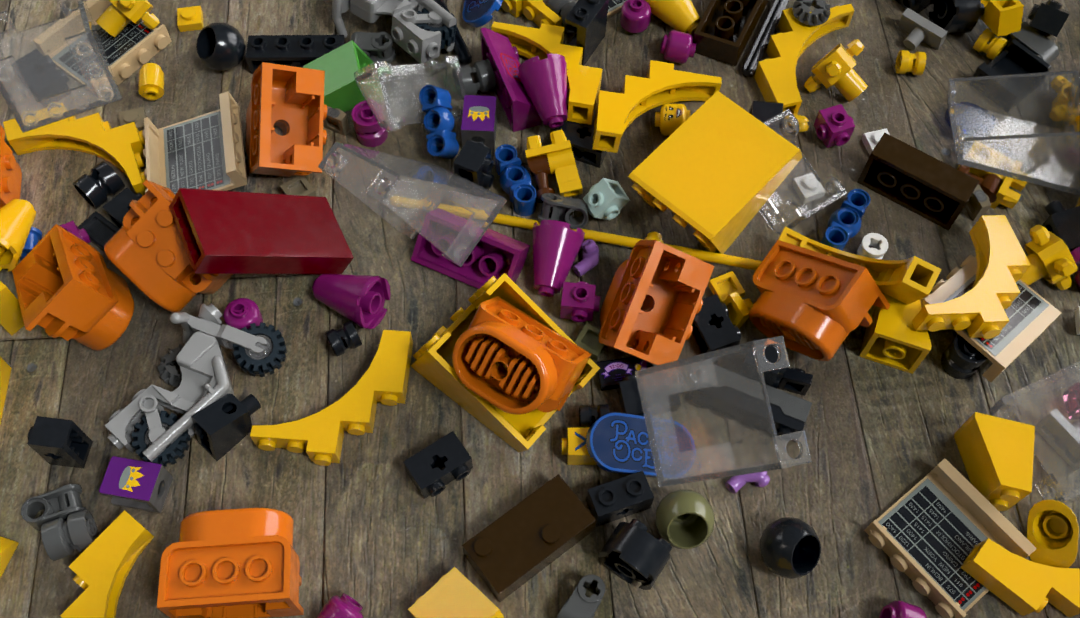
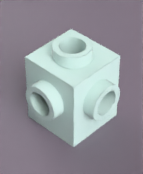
M602 178L598 183L594 184L583 197L591 216L596 219L609 221L620 214V210L630 201L618 181Z

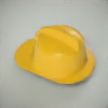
M1053 499L1042 500L1034 504L1028 514L1027 539L1037 548L1029 557L1035 563L1056 568H1069L1075 562L1078 552L1079 526L1077 517L1071 508L1062 502Z

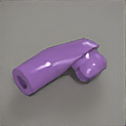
M588 239L583 242V260L572 267L578 277H581L599 263V247L594 240Z
M760 466L743 467L725 483V486L731 493L736 494L748 482H755L757 487H765L768 485L770 477L767 475V470Z

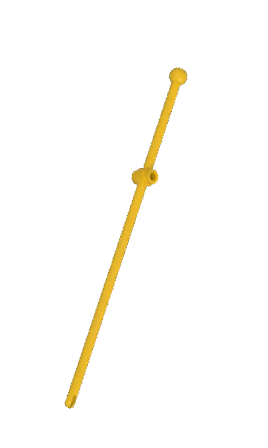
M390 194L387 197L388 203L426 211L438 207L460 217L530 230L533 229L535 222L540 225L538 220L395 194ZM581 228L585 233V240L591 239L596 242L633 248L638 241L643 240ZM649 232L644 239L657 240L664 243L662 235L658 232ZM666 244L706 262L750 270H757L762 263L760 260Z

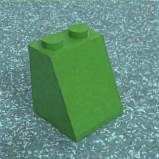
M353 40L303 66V68L325 71L324 104L329 107L338 108L345 112L351 111L356 104L365 100H373L380 105L386 103L378 66Z

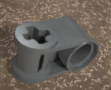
M355 32L351 35V40L374 63L389 64L395 60L396 51L392 47L393 39L389 33Z
M554 193L542 194V210L537 218L540 223L541 220H557L569 223L572 229H577V227L581 229L587 224L588 207L583 200L564 197ZM574 210H578L583 213L580 217H573L570 215V213Z
M68 484L51 492L31 497L23 503L21 516L37 531H41V526L44 523L59 518L67 521L68 515L86 509L82 506L80 497L82 487L79 484ZM45 509L44 514L35 519L36 514Z
M594 574L584 576L579 581L571 597L565 602L557 618H594L595 612L605 593L603 580ZM591 585L595 586L596 594L587 597L585 595V588H590Z

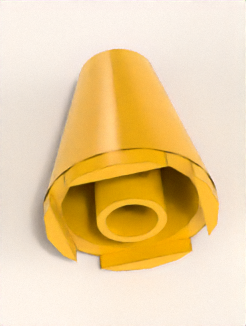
M645 0L651 7V13L676 31L693 35L701 21L691 0Z
M13 199L0 208V271L2 269H8L7 272L12 271L20 260L36 217L33 205L27 200Z

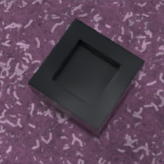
M786 368L783 378L779 382L778 389L805 396L811 386L813 375L805 373L804 370L799 368Z

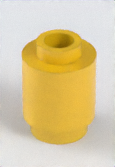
M146 63L139 70L138 92L147 100H157L164 95V72L155 63Z

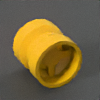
M987 28L979 36L973 49L978 52L983 51L989 59L994 60L1004 49L1008 40L1003 37H996Z
M900 50L896 58L895 72L897 74L911 72L912 75L921 76L926 66V53L920 51L910 53L908 50Z

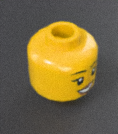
M663 104L660 112L655 113V127H660L662 135L670 136L691 116V110H687L684 104Z

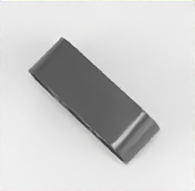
M1023 20L1021 31L1010 33L1006 36H998L1008 40L1004 49L1007 48L1010 41L1015 39L1048 64L1059 55V49L1055 43Z

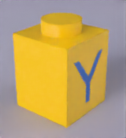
M590 427L567 428V438H561L562 455H567V465H597L593 457H590L586 447V436Z

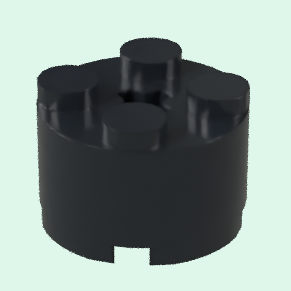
M931 0L930 4H934L933 12H929V20L948 31L947 33H969L975 27L978 19L983 16L985 7L980 0Z
M632 519L630 523L620 522L600 551L599 557L605 556L607 558L604 562L606 567L624 581L631 584L633 580L641 582L639 588L650 590L669 561L672 546L667 541L655 538L648 533V528L642 522Z

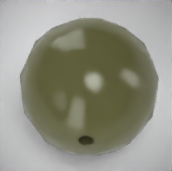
M680 489L669 493L660 501L656 510L655 525L662 539L667 541L672 547L692 549L701 546L711 536L714 530L715 514L711 504L700 493L693 490Z

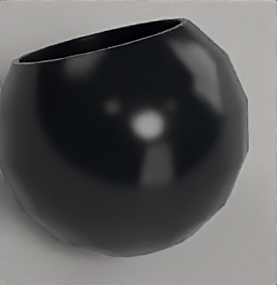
M211 23L199 33L196 48L200 59L208 67L214 70H230L239 65L243 60L245 41L240 32L227 23Z
M786 517L772 522L766 527L760 538L759 548L763 562L768 569L781 577L794 579L805 576L815 568L819 561L821 544L818 535L813 527L798 518Z

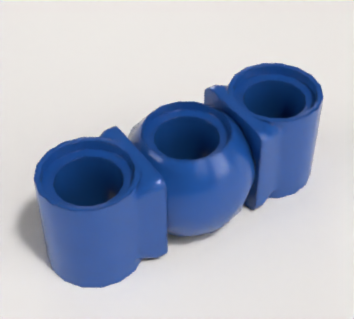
M426 85L420 90L419 101L423 105L422 112H426L423 124L428 133L426 135L428 140L427 150L430 155L452 159L458 154L459 143L456 140V133L452 132L455 119L452 112L449 111L452 110L451 95L448 90L433 85Z
M508 144L501 145L495 151V169L500 176V186L506 194H509L516 214L524 217L530 216L536 210V189L532 186L530 172L524 166H521V159L518 158L515 147Z
M853 189L848 193L841 207L830 215L828 229L825 231L820 243L843 251L849 239L853 238L861 229V218L871 200L866 191Z

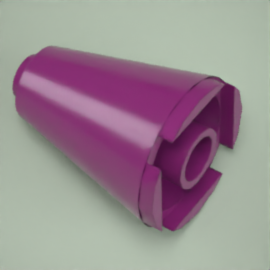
M551 53L547 54V59L539 60V56H535L524 61L518 67V76L543 124L548 125L550 128L562 126L568 118L567 63L565 57L560 54Z
M541 220L540 225L535 222L532 229L534 288L542 296L553 297L554 294L560 293L563 282H565L584 241L585 233L578 227L577 232L571 230L570 224L566 222Z
M322 274L315 279L312 286L314 297L361 328L373 329L381 323L387 312V309L383 308L385 299L390 301L391 296L390 285L387 279L380 276Z

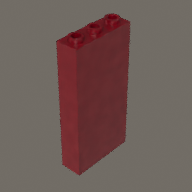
M179 188L169 206L194 274H342L354 258L326 197Z

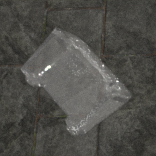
M457 55L447 56L445 60L440 62L430 60L421 64L390 66V63L387 64L386 61H380L354 72L359 90L381 128H386L387 132L402 129L401 126L424 123L426 112H422L423 105L419 101V93L426 85H433L448 90L451 95L452 110L449 111L452 112L455 123L462 121L461 117L466 92Z
M790 109L763 122L799 148L793 140L799 133V123ZM802 152V159L759 210L771 229L778 235L781 234L785 226L793 230L847 194L841 182L835 177L828 176L821 180Z

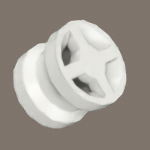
M878 233L867 234L857 249V255L882 260L888 249L887 239Z

